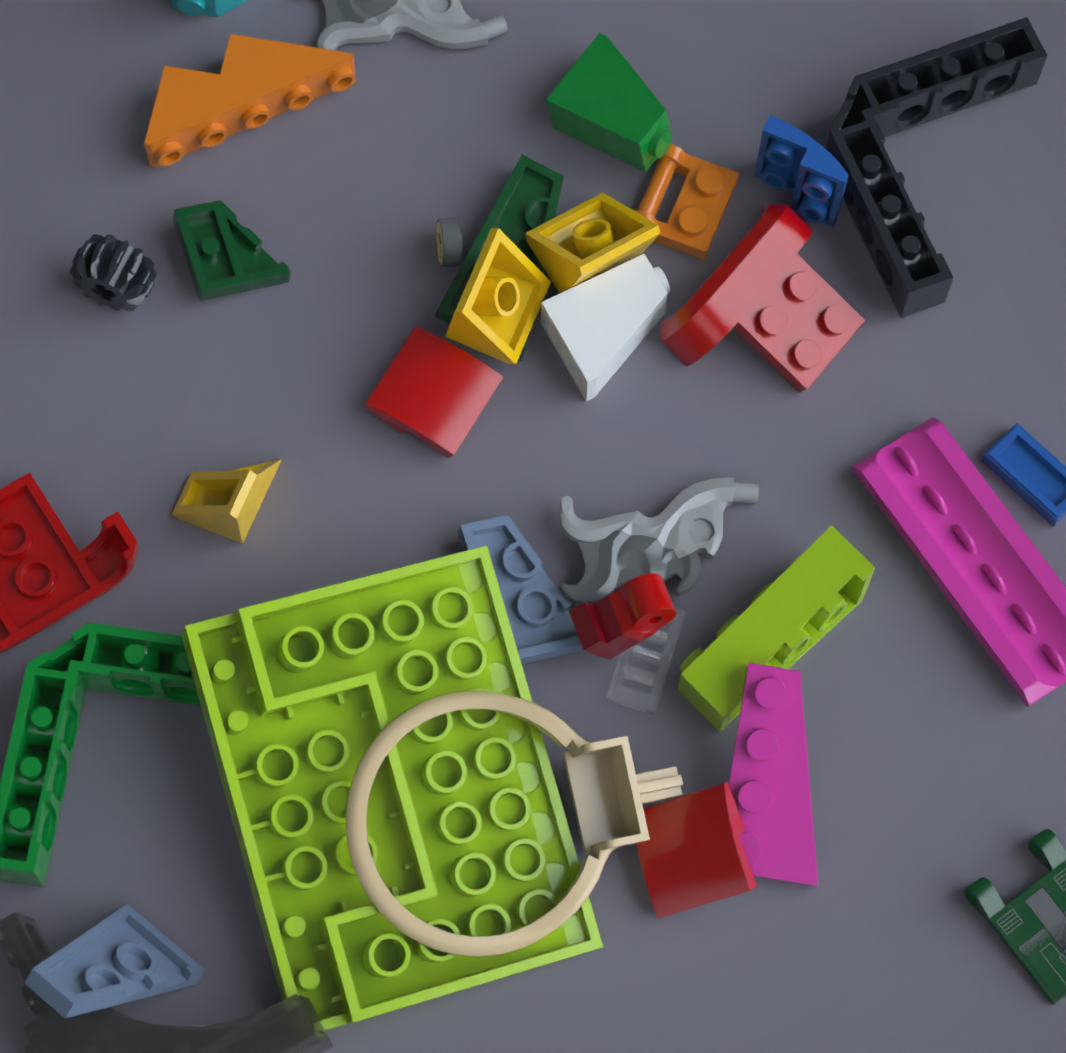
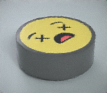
M456 218L437 219L436 247L441 267L458 266L462 261V236L460 224Z

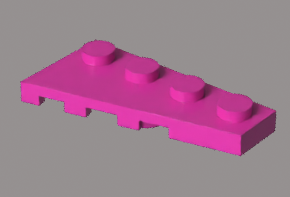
M748 662L728 782L745 831L739 835L754 876L819 887L801 672L799 670Z

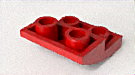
M415 326L363 404V407L403 434L410 431L443 456L450 458L455 455L503 379V376L457 346Z
M728 782L643 808L650 840L637 843V849L657 919L749 892L757 886L739 835L745 831Z

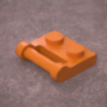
M670 144L665 155L661 158H656L657 166L638 210L634 211L659 225L660 234L653 242L706 260L737 186L740 173L688 155L680 147ZM675 172L687 178L666 224L657 221L655 216Z

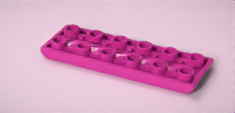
M932 417L894 442L853 465L852 471L1028 708L1066 683V587L943 423Z

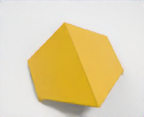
M282 459L227 471L191 472L171 515L181 521L243 544Z

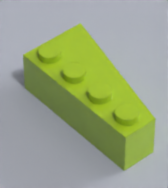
M831 525L774 582L766 585L740 616L736 614L726 621L716 633L717 639L707 649L703 650L699 647L683 661L679 667L682 673L677 690L721 732L740 714L748 662L787 669L792 667L863 601L875 566Z

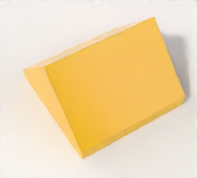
M602 192L526 232L525 235L529 246L560 294L642 255L660 234L658 224Z
M491 228L445 337L507 364L516 365L551 281L499 228Z

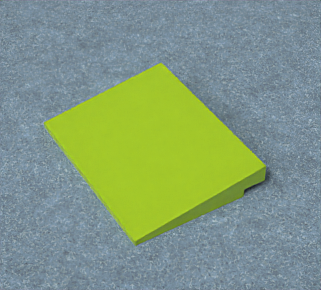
M488 546L238 609L236 613L184 626L181 630V636L292 1039L302 1038L348 1023L361 1021L603 947L588 897L565 923L539 941L524 948L491 956H463L435 950L402 933L377 910L361 886L352 865L346 837V807L351 782L367 748L390 722L419 703L449 693L484 691L519 697L532 702ZM465 709L441 714L423 722L403 736L387 754L376 773L371 786L366 812V830L371 856L381 879L394 898L405 909L425 923L446 932L472 937H487L509 933L525 927L545 915L563 898L576 878L580 864L540 729L527 721L510 714L486 709Z

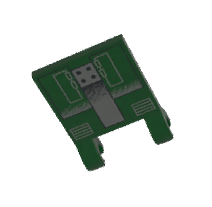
M1044 829L1029 840L1028 848L1050 870L1049 873L1007 905H1004L995 887L985 877L979 878L968 886L964 891V895L968 902L989 922L1049 1002L1054 1005L1066 996V851L1055 833L1050 829Z

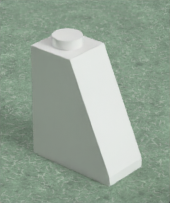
M645 254L541 302V325L585 401L595 398L665 314L670 285L662 269L658 266L653 268Z

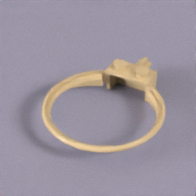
M484 691L449 693L431 698L403 712L390 722L367 748L352 779L347 799L346 837L348 850L355 873L368 898L377 910L402 933L423 945L450 954L463 956L504 954L539 941L565 923L591 894L608 856L614 849L650 840L642 804L682 796L681 785H683L682 776L678 775L676 766L636 774L628 736L591 743L580 737L551 711L522 698ZM465 709H486L513 715L540 729L560 748H568L569 751L562 752L581 843L584 855L591 854V856L588 855L583 859L576 878L563 898L545 915L518 930L487 937L457 935L440 930L425 923L405 909L385 886L376 869L368 845L366 830V812L371 786L379 767L391 749L403 736L423 722L441 714Z

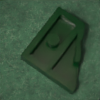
M221 200L174 209L173 221L199 301L289 283L291 274L289 267L283 261L278 264L261 247L262 240L252 230L242 226L237 221L236 215Z

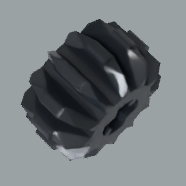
M93 234L89 240H86L82 248H79L72 260L73 265L69 271L74 278V285L84 290L86 297L94 298L99 302V305H108L115 311H120L121 309L134 311L137 306H141L145 297L148 298L154 287L153 282L157 275L153 269L154 262L150 258L143 256L142 249L134 248L129 245L127 240L123 242L109 234L105 237Z

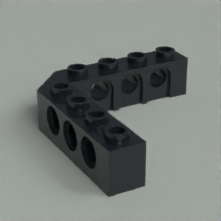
M1028 17L855 76L842 108L832 125L826 150L842 165L849 175L843 200L900 318L945 303L954 277L942 253H936L923 227L925 218L922 212H916L904 188L905 177L902 171L896 172L884 147L885 137L1036 85L1047 54Z

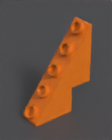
M230 34L220 74L164 65L144 142L149 166L156 168L158 166L173 165L180 161L184 155L202 147L210 148L217 146L228 136L246 128L255 129L261 127L270 118L283 112L300 110L320 96L332 91L341 92L350 88L356 81L354 54Z

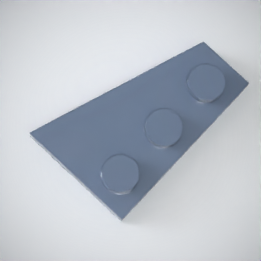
M509 515L460 525L458 536L463 551L488 546L521 664L583 651L569 614L573 603L561 590L556 588L541 567L543 562Z

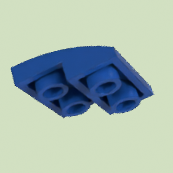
M770 115L762 130L754 176L762 179L766 185L773 189H786L794 192L791 208L798 212L803 219L811 223H824L834 227L838 219L849 176L848 173L830 152L816 140L789 123Z

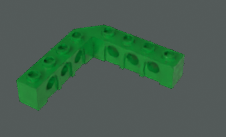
M88 622L70 634L71 639L47 654L45 651L27 663L0 782V881L43 888L45 886L87 689L201 706L182 636Z

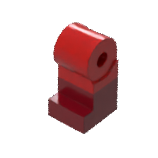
M649 573L630 579L619 590L594 604L583 602L569 610V614L583 651L611 660L655 634L658 629L671 622L676 616V610L662 576L656 573Z

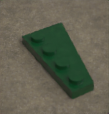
M523 154L521 155L440 303L435 317L448 324L451 323L454 312L491 228H499L543 272V266L529 246L525 233L555 218L564 180L563 175ZM525 342V345H524V347H523V349H522V352H521V354H520V356H519V359H518L519 361H521V359H522V357H523V355H524V351H525V347H526V342Z

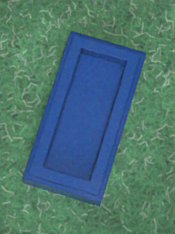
M1016 423L983 455L981 461L1054 527L1066 516V466L1023 427Z

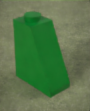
M598 33L546 99L553 128L646 172L656 158H661L665 155L671 144L672 134L666 109L606 35Z

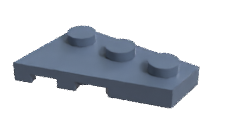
M126 904L34 967L25 984L64 1018H69L197 985L206 970L129 904Z

